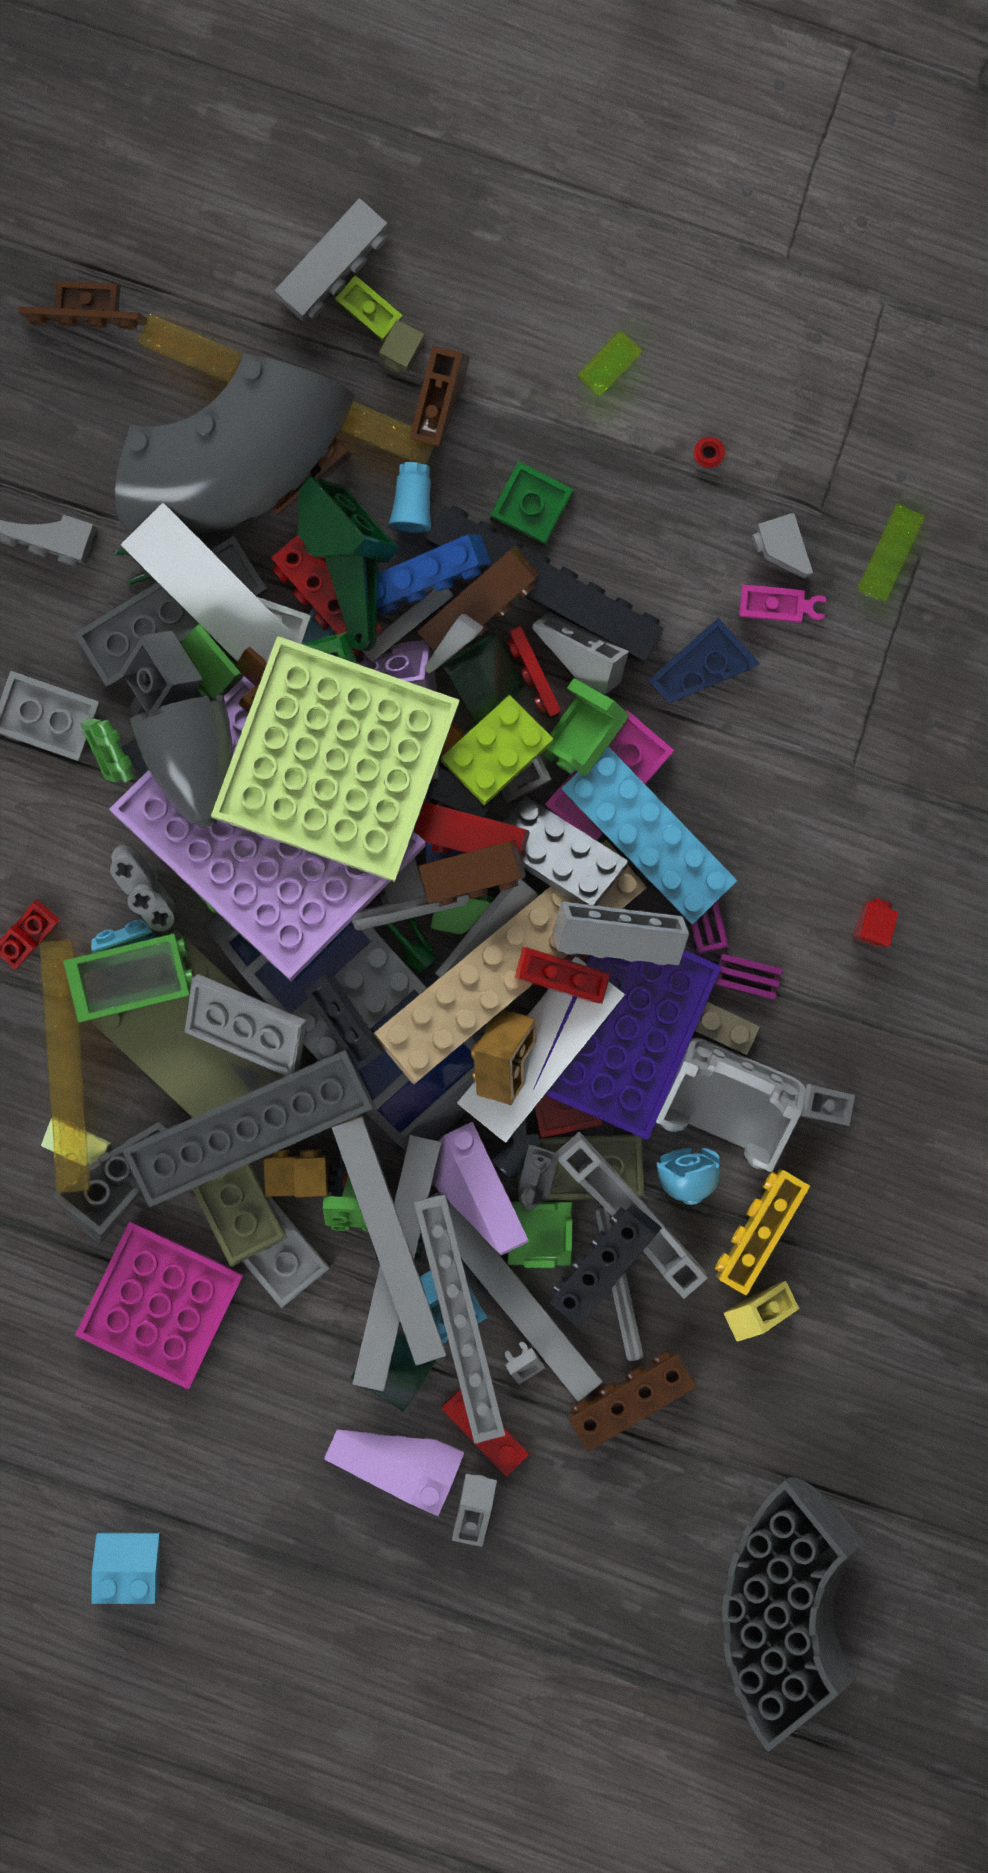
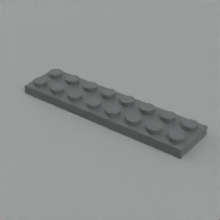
M343 1050L126 1147L122 1151L148 1206L152 1207L369 1111L375 1105L347 1050Z

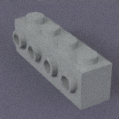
M359 198L274 290L277 299L302 322L305 323L309 318L315 319L325 307L323 302L330 295L336 296L344 288L346 277L352 271L357 273L367 262L365 257L373 248L378 250L388 239L387 233L389 232L387 222Z
M561 902L552 935L557 951L570 955L578 953L593 955L597 958H620L629 962L646 961L657 965H679L689 932L683 916Z

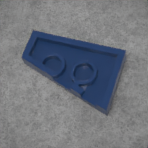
M718 617L652 676L648 682L669 705L755 668L760 663Z

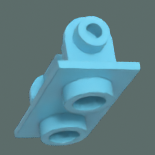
M141 919L134 920L123 929L114 932L113 930H105L97 934L94 939H91L92 953H97L157 937L155 932L152 933V929L145 921Z

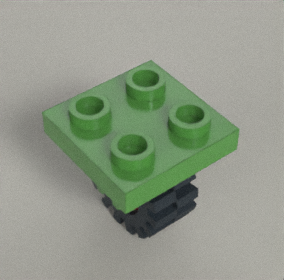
M342 1158L338 1161L339 1165L337 1167L334 1165L332 1175L329 1176L331 1196H323L325 1226H331V1229L336 1231H347L350 1227H362L363 1231L368 1232Z

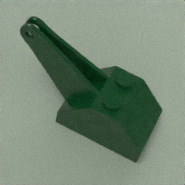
M309 476L298 492L297 535L305 543L304 549L308 554L316 559L320 557L326 559L346 625L350 645L354 649L370 651L374 648L377 640L378 563H388L399 550V547L346 486Z

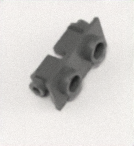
M532 1145L528 1146L518 1187V1192L522 1193L521 1201L525 1208L534 1209L539 1205L541 1199L548 1201L559 1153Z

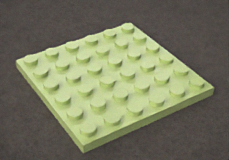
M277 636L211 817L395 882L460 700Z

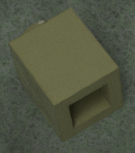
M396 320L379 351L380 360L384 361L382 365L394 373L399 374L401 370L408 374L425 343V334Z

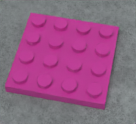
M130 1220L75 1336L189 1390L244 1274Z

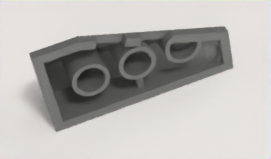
M157 1122L128 1139L126 1143L113 1151L106 1152L98 1157L96 1161L72 1172L52 1195V1199L76 1226L97 1243L101 1244L142 1195L141 1189L122 1150L167 1128Z

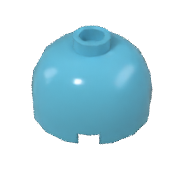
M682 1148L662 1155L660 1157L661 1164L657 1162L660 1185L670 1197L676 1200L683 1201L689 1205L700 1203L702 1199L708 1197L717 1188L720 1180V1158L715 1151L701 1148L702 1153L690 1154L691 1148Z

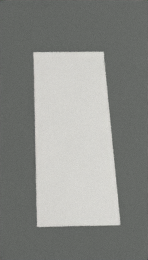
M164 503L121 544L237 662L248 647H251L268 662L277 636L293 642L298 640Z
M577 956L572 960V962L586 966V963ZM608 981L603 1004H596L577 998L536 1084L573 997L549 989L528 1014L529 1017L535 1018L536 1042L523 1062L524 1086L513 1104L508 1105L478 1096L476 1093V1081H474L457 1104L506 1143L625 994Z

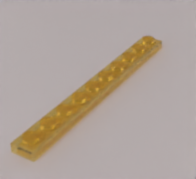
M149 314L147 325L144 326L138 339L140 346L226 383H229L234 376L243 356V353L152 314ZM354 401L340 431L409 462L427 465L435 446L409 439L412 426Z

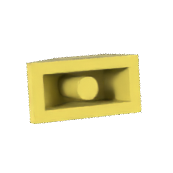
M783 1281L739 1302L724 1312V1316L738 1342L764 1334L799 1310V1307L787 1282Z

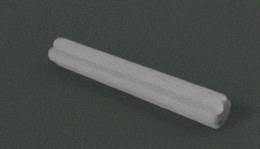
M468 893L456 896L458 902L439 907L438 901L428 903L427 896L424 895L368 908L358 912L354 916L352 923L356 930H363L460 907L468 903L469 895Z

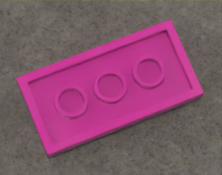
M626 710L630 716L608 747L646 784L674 750ZM574 770L572 775L565 780L546 802L545 806L555 815L597 841L603 833L561 790L577 773Z

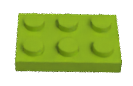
M509 695L441 757V762L485 806L553 743L554 739Z

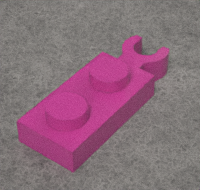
M742 584L739 617L801 623L803 614H806L810 619L820 621L825 618V614L816 613L813 610V605L815 603H825L826 597L818 595L810 600L804 599L805 590Z

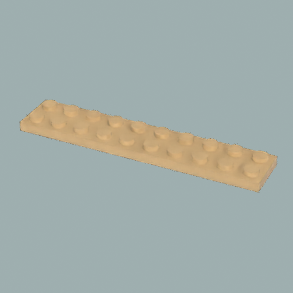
M607 840L602 843V845L617 853ZM628 866L597 906L622 909L647 887ZM550 886L373 1033L383 1049L413 1085L532 985V983L514 978L522 947H528L559 958H564L568 955L557 951L552 932L561 902L576 903L575 901Z

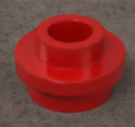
M709 436L700 439L694 447L695 461L704 468L717 467L725 456L724 445L715 437ZM704 449H713L715 456L706 458L703 454Z

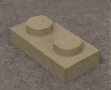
M706 1002L695 1031L747 1055L760 1026Z

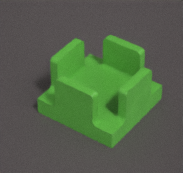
M511 1201L529 1242L508 1252V1265H524L526 1268H556V1265L571 1266L572 1202L540 1201L539 1205L534 1209H527L523 1206L522 1201Z

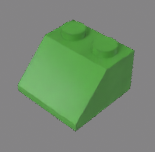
M200 624L182 641L183 649L203 679L197 688L202 696H208L209 699L212 697L215 700L218 695H226L243 678V675Z

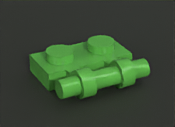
M89 718L81 722V728L105 780L117 782L122 779L123 782H127L133 779L134 774L130 768L132 762L129 756L124 754L119 743L121 739L117 730H113L109 719L101 722L99 719Z

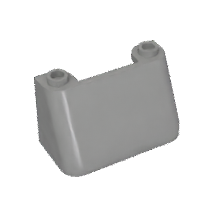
M692 1038L656 1123L661 1124L663 1128L671 1132L685 1130L688 1124L745 1148L744 1155L752 1167L772 1172L802 1113L806 1089L799 1080L708 1040Z

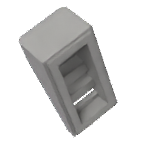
M465 613L461 614L425 665V671L430 674L473 640L481 632L483 626Z

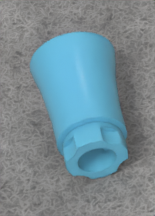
M417 462L400 464L393 510L388 524L389 528L406 533H426L432 528L430 515V466Z

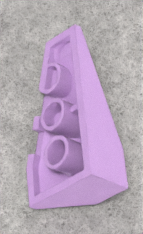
M471 1122L444 1135L439 1140L441 1145L432 1179L434 1187L442 1195L445 1194L446 1199L466 1218L500 1255L528 1243L529 1240L474 1123Z
M337 1429L324 1459L399 1499L438 1516L450 1491L464 1452L436 1439L378 1435L375 1433Z

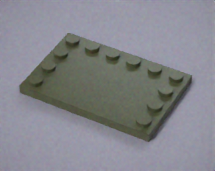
M177 929L173 930L171 934H178L179 939L184 938L186 941L189 957L184 959L187 970L192 969L194 977L199 974L246 994ZM163 953L148 957L110 999L174 983L176 975L171 956ZM190 996L90 1020L191 1117L198 1116L251 1092L229 1063L259 1073L258 1083L260 1087L285 1077L280 1073L185 1033ZM304 1047L302 1048L299 1070L304 1068L313 1058Z

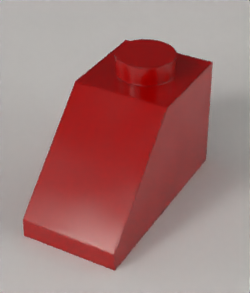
M875 898L873 902L865 901L851 937L880 948L889 947L898 912L891 909L893 904L879 898Z

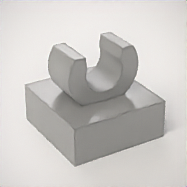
M524 1342L519 1343L522 1348V1354L514 1358L509 1351L505 1352V1357L509 1361L505 1366L518 1384L523 1383L545 1369L539 1356L532 1348L529 1349Z

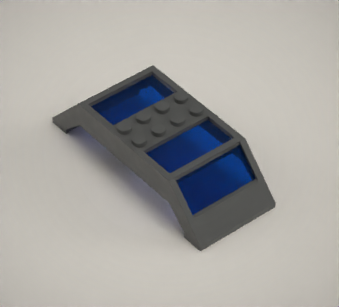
M221 915L216 916L205 926V929L240 974L267 1004L307 1020L303 1044L319 1061L343 1051V1048L304 992L322 976L332 972L372 1033L376 1032L427 989L373 927L356 930L352 921L292 981L288 980ZM469 1037L414 1085L386 1051L368 1066L359 1070L375 1105L373 1109L366 1111V1114L405 1152L407 1151L410 1135L436 1141L467 1113L457 1102L474 1083L473 1072L475 1062L471 1057V1052L475 1040Z

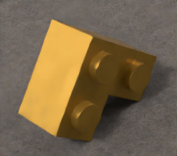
M503 1009L494 1019L488 1021L484 1035L480 1040L475 1041L471 1052V1057L475 1062L473 1080L476 1081V1093L478 1096L508 1105L513 1104L524 1086L523 1062L536 1042L535 1018Z
M320 1148L303 1149L300 1151V1155L290 1156V1150H278L271 1153V1157L264 1158L265 1197L295 1195V1197L327 1196L330 1193L329 1154H321Z

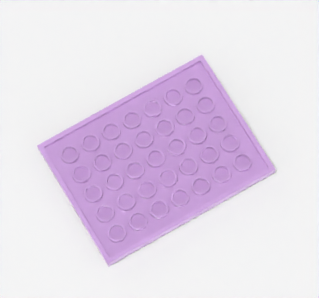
M245 676L224 695L230 720L232 757L248 717V713L238 703L242 696L255 687ZM149 770L109 809L116 818L290 981L390 882V880L220 820H217L218 824L199 828L198 823L191 824L174 808L156 784ZM414 831L399 872L426 846L425 841Z

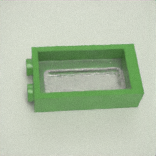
M174 933L64 960L78 1023L190 996L194 973L192 969L187 970L184 958L189 957L185 939H179V935Z

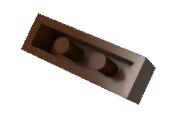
M516 840L418 866L428 903L438 901L439 907L458 902L456 897L458 895L468 893L470 899L488 894L487 888L499 885L500 891L519 886L517 880L526 877Z

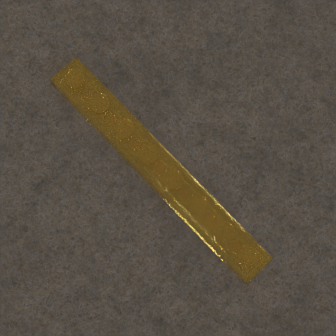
M70 939L40 942L57 1193L90 1190L79 1023L63 962L64 960L74 958L73 941Z

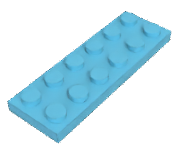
M609 747L605 749L586 777L577 772L561 788L574 804L690 924L698 920L737 882L733 875Z

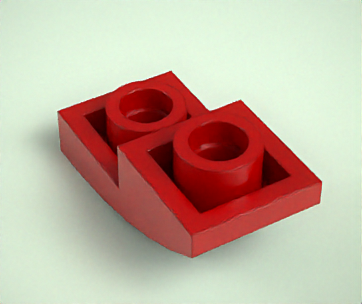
M39 900L34 901L17 923L11 926L0 939V957L14 970H17L61 920Z

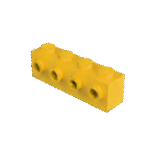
M778 1168L776 1173L773 1171L769 1173L762 1186L766 1189L760 1200L754 1199L747 1211V1215L750 1216L745 1227L740 1225L731 1239L734 1246L729 1254L723 1253L715 1266V1269L718 1270L716 1277L744 1295L748 1294L810 1185L781 1168Z

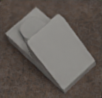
M807 1084L801 1117L849 1126L855 1095Z

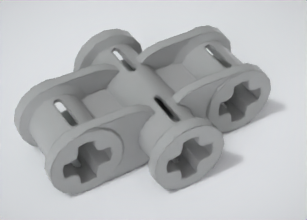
M129 844L117 846L112 853L110 873L120 888L128 894L129 908L133 912L140 914L151 929L155 931L168 930L174 923L175 902L165 887L157 881L158 871L156 867L146 862L134 846Z

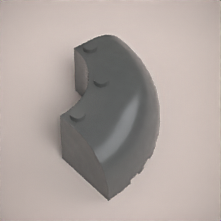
M243 353L240 364L226 388L214 401L198 413L179 422L162 426L130 424L118 465L115 487L116 509L122 526L130 533H133L162 503L196 536L208 532L217 533L238 526L237 523L252 516L257 517L278 504L277 501L291 489L294 491L309 477L311 474L309 471L320 458L326 456L330 450L328 446L334 439L337 431H341L348 417L355 394L340 383L310 370L285 362Z
M796 1477L786 1479L760 1506L750 1524L747 1525L731 1560L722 1606V1623H724L725 1642H723L727 1667H730L735 1685L733 1688L736 1696L740 1698L752 1730L767 1752L771 1751L835 1699L857 1678L848 1665L838 1642L834 1620V1605L838 1584L845 1568L856 1552L866 1543L840 1511L822 1493L809 1483Z

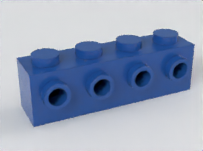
M465 535L378 573L377 611H380L381 615L389 614L398 610V605L403 602H417L426 598L425 593L435 589L436 592L452 587L454 585L453 581L463 577L464 580L480 575V569L492 565L481 535Z

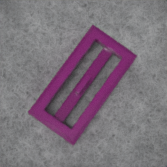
M718 900L712 905V910L720 938L719 943L714 942L707 911L701 916L708 942L707 946L702 944L697 920L690 924L697 954L729 947Z
M721 954L718 965L722 967L715 981L716 985L775 1000L783 969ZM730 962L773 973L774 976L773 979L726 968L725 963ZM724 973L770 985V991L722 980V975Z

